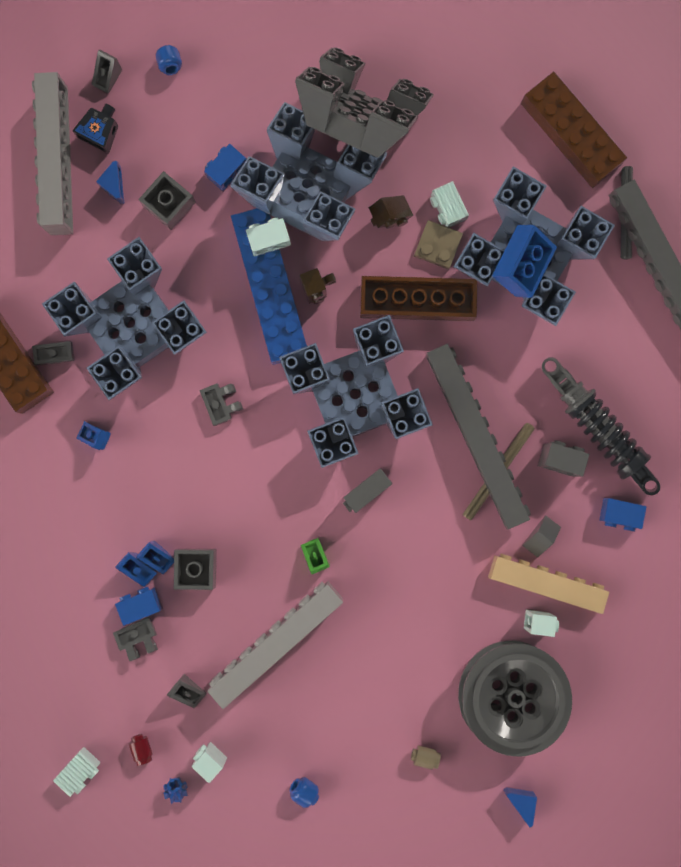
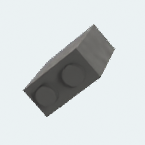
M380 468L344 496L345 501L343 504L349 512L353 510L357 513L393 483Z

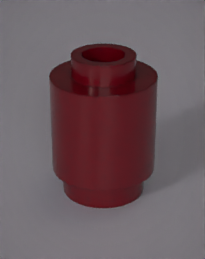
M142 734L133 736L131 738L132 741L128 743L133 761L137 763V766L152 761L151 756L153 753L148 737Z

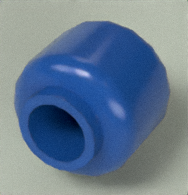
M164 45L157 50L155 55L159 70L167 75L176 74L182 67V60L178 49L171 45Z
M297 778L290 786L291 799L302 808H308L317 803L319 799L318 786L308 778Z

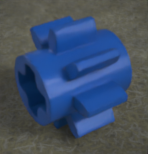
M180 777L170 778V781L163 785L165 791L163 793L164 798H170L171 804L174 802L181 803L183 797L188 796L186 790L188 788L187 783H182Z

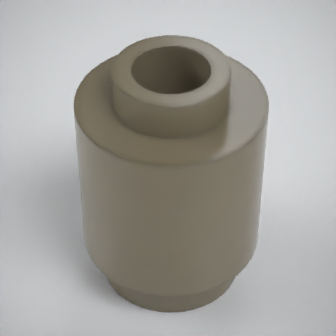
M419 745L416 749L413 748L411 760L414 761L415 766L431 770L433 768L438 769L441 753L436 752L435 749Z

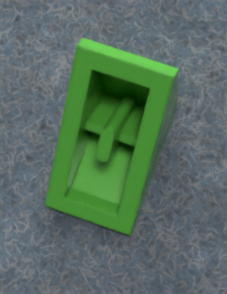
M319 538L301 545L311 574L330 567Z

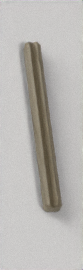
M526 423L505 452L506 462H504L506 469L535 428L531 424ZM485 483L463 513V516L468 520L474 518L490 495Z

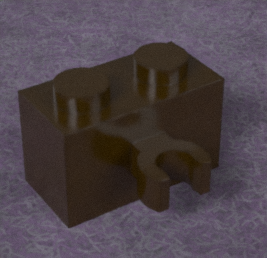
M404 195L380 198L368 207L373 217L371 219L373 227L377 225V228L386 227V229H389L395 225L401 227L408 223L409 218L414 216Z
M318 268L300 274L301 285L309 304H318L324 301V298L327 297L325 286L336 283L334 273L322 278Z

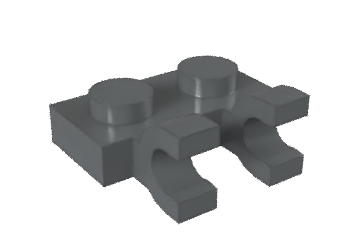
M216 383L199 390L213 426L231 420V413L243 409L239 401L227 406L223 397L237 392L234 384H228L220 388L219 384Z
M150 617L113 632L119 650H126L129 661L140 657L134 645L142 641L145 644L147 653L158 650L152 638L157 633Z

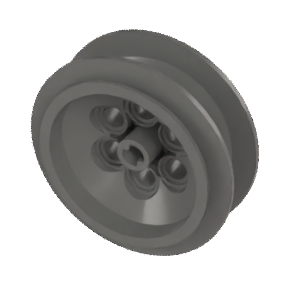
M501 641L488 645L471 658L460 678L458 701L463 719L484 745L500 754L522 757L541 752L551 746L561 736L570 719L572 691L564 670L548 653L528 643ZM513 671H517V679L511 681L510 674ZM495 680H500V687L493 689L492 683ZM532 682L534 688L532 691L527 692L526 686ZM515 693L516 697L512 700L511 696ZM499 700V706L496 709H491L492 701ZM532 703V709L525 712V705ZM514 711V719L507 720V714Z

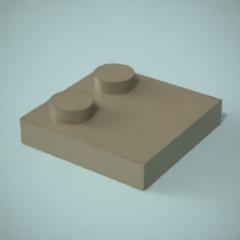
M428 220L414 257L449 270L463 233Z

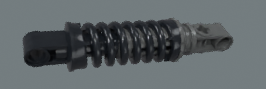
M546 358L542 363V371L562 394L560 399L568 405L565 413L572 419H580L577 425L578 427L583 425L587 427L584 430L585 435L590 433L594 435L590 441L592 443L599 441L598 451H602L605 447L609 449L604 454L605 459L610 458L612 455L616 457L611 461L610 465L615 467L621 463L617 471L621 480L631 476L645 494L650 496L656 495L660 491V483L645 465L651 459V456L642 447H636L637 441L633 438L629 439L630 432L627 430L622 431V423H615L617 417L613 414L609 415V407H602L603 400H595V389L587 391L583 387L582 381L577 383L569 371L556 358ZM554 361L556 369L548 371L545 368L546 362ZM648 481H654L656 486L653 489H647L645 484Z

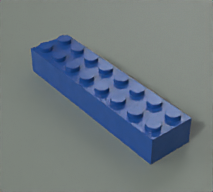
M256 208L231 215L270 360L272 365L281 363L280 356L307 347L280 249L255 257L253 255L246 229H249V226L259 223L262 225L268 223V220L271 219L269 214Z

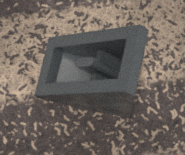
M98 50L92 85L106 93H110L122 72V68L117 58L102 50Z
M545 515L522 546L536 557H539L554 544L561 527Z
M183 674L167 695L187 706L195 708L207 693Z

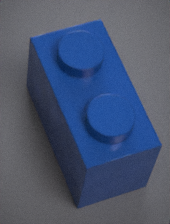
M229 143L227 147L224 146L220 149L214 161L211 160L207 163L204 170L205 175L221 191H224L232 183L247 159Z
M603 498L599 521H604L605 526L616 528L617 524L623 525L624 530L635 532L636 528H643L647 506Z
M147 586L138 590V594L131 597V594H127L119 598L120 602L116 603L115 606L123 626L163 609L155 588L149 590Z

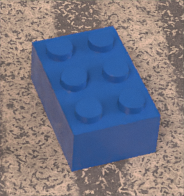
M517 225L492 276L515 297L532 298L557 246L535 225Z

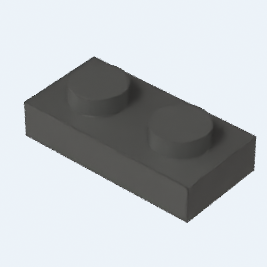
M71 341L32 346L34 365L36 366L74 361Z

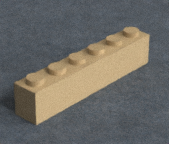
M502 553L500 557L494 555L488 578L600 614L604 613L609 591L604 590L603 585L594 582L592 586L585 584L586 580L574 577V580L568 579L567 574L559 571L552 574L548 572L549 568L540 565L537 568L530 567V562L519 559V562L511 561V556Z

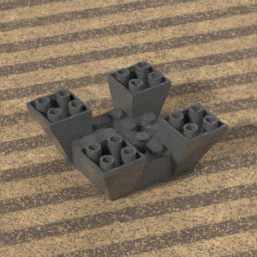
M337 47L330 48L320 57V69L308 67L295 80L307 126L377 158L408 133L416 122L418 115L426 108L434 96L428 88H419L408 79H399L391 88L387 100L384 101L376 97L371 98L361 90H355L365 63L355 55L349 56Z

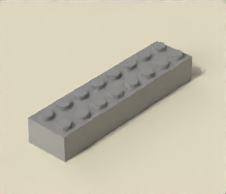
M58 72L34 73L32 89L35 93L33 109L36 112V118L33 119V125L36 130L34 146L37 149L35 166L38 168L35 182L38 187L36 202L39 206L37 223L50 235L73 234L68 87Z
M322 581L314 588L312 596L307 594L300 601L299 607L296 610L294 607L285 614L282 622L278 620L270 627L269 634L263 633L256 640L253 648L247 647L239 656L240 659L238 661L234 659L226 666L227 668L224 669L225 673L219 672L209 683L210 688L207 692L224 709L343 603L342 596L329 581L325 584Z

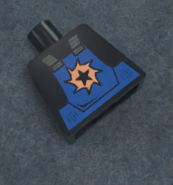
M105 104L101 112L90 108L75 126L73 133L78 139L109 154L118 130V124L111 118L115 108L109 104Z

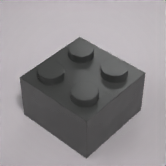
M164 171L138 199L144 208L170 230L175 227L196 203L193 195Z
M556 440L543 445L538 467L571 477L584 476L590 455L584 452L585 449L577 446L565 447L566 443Z
M175 549L174 589H215L217 549Z

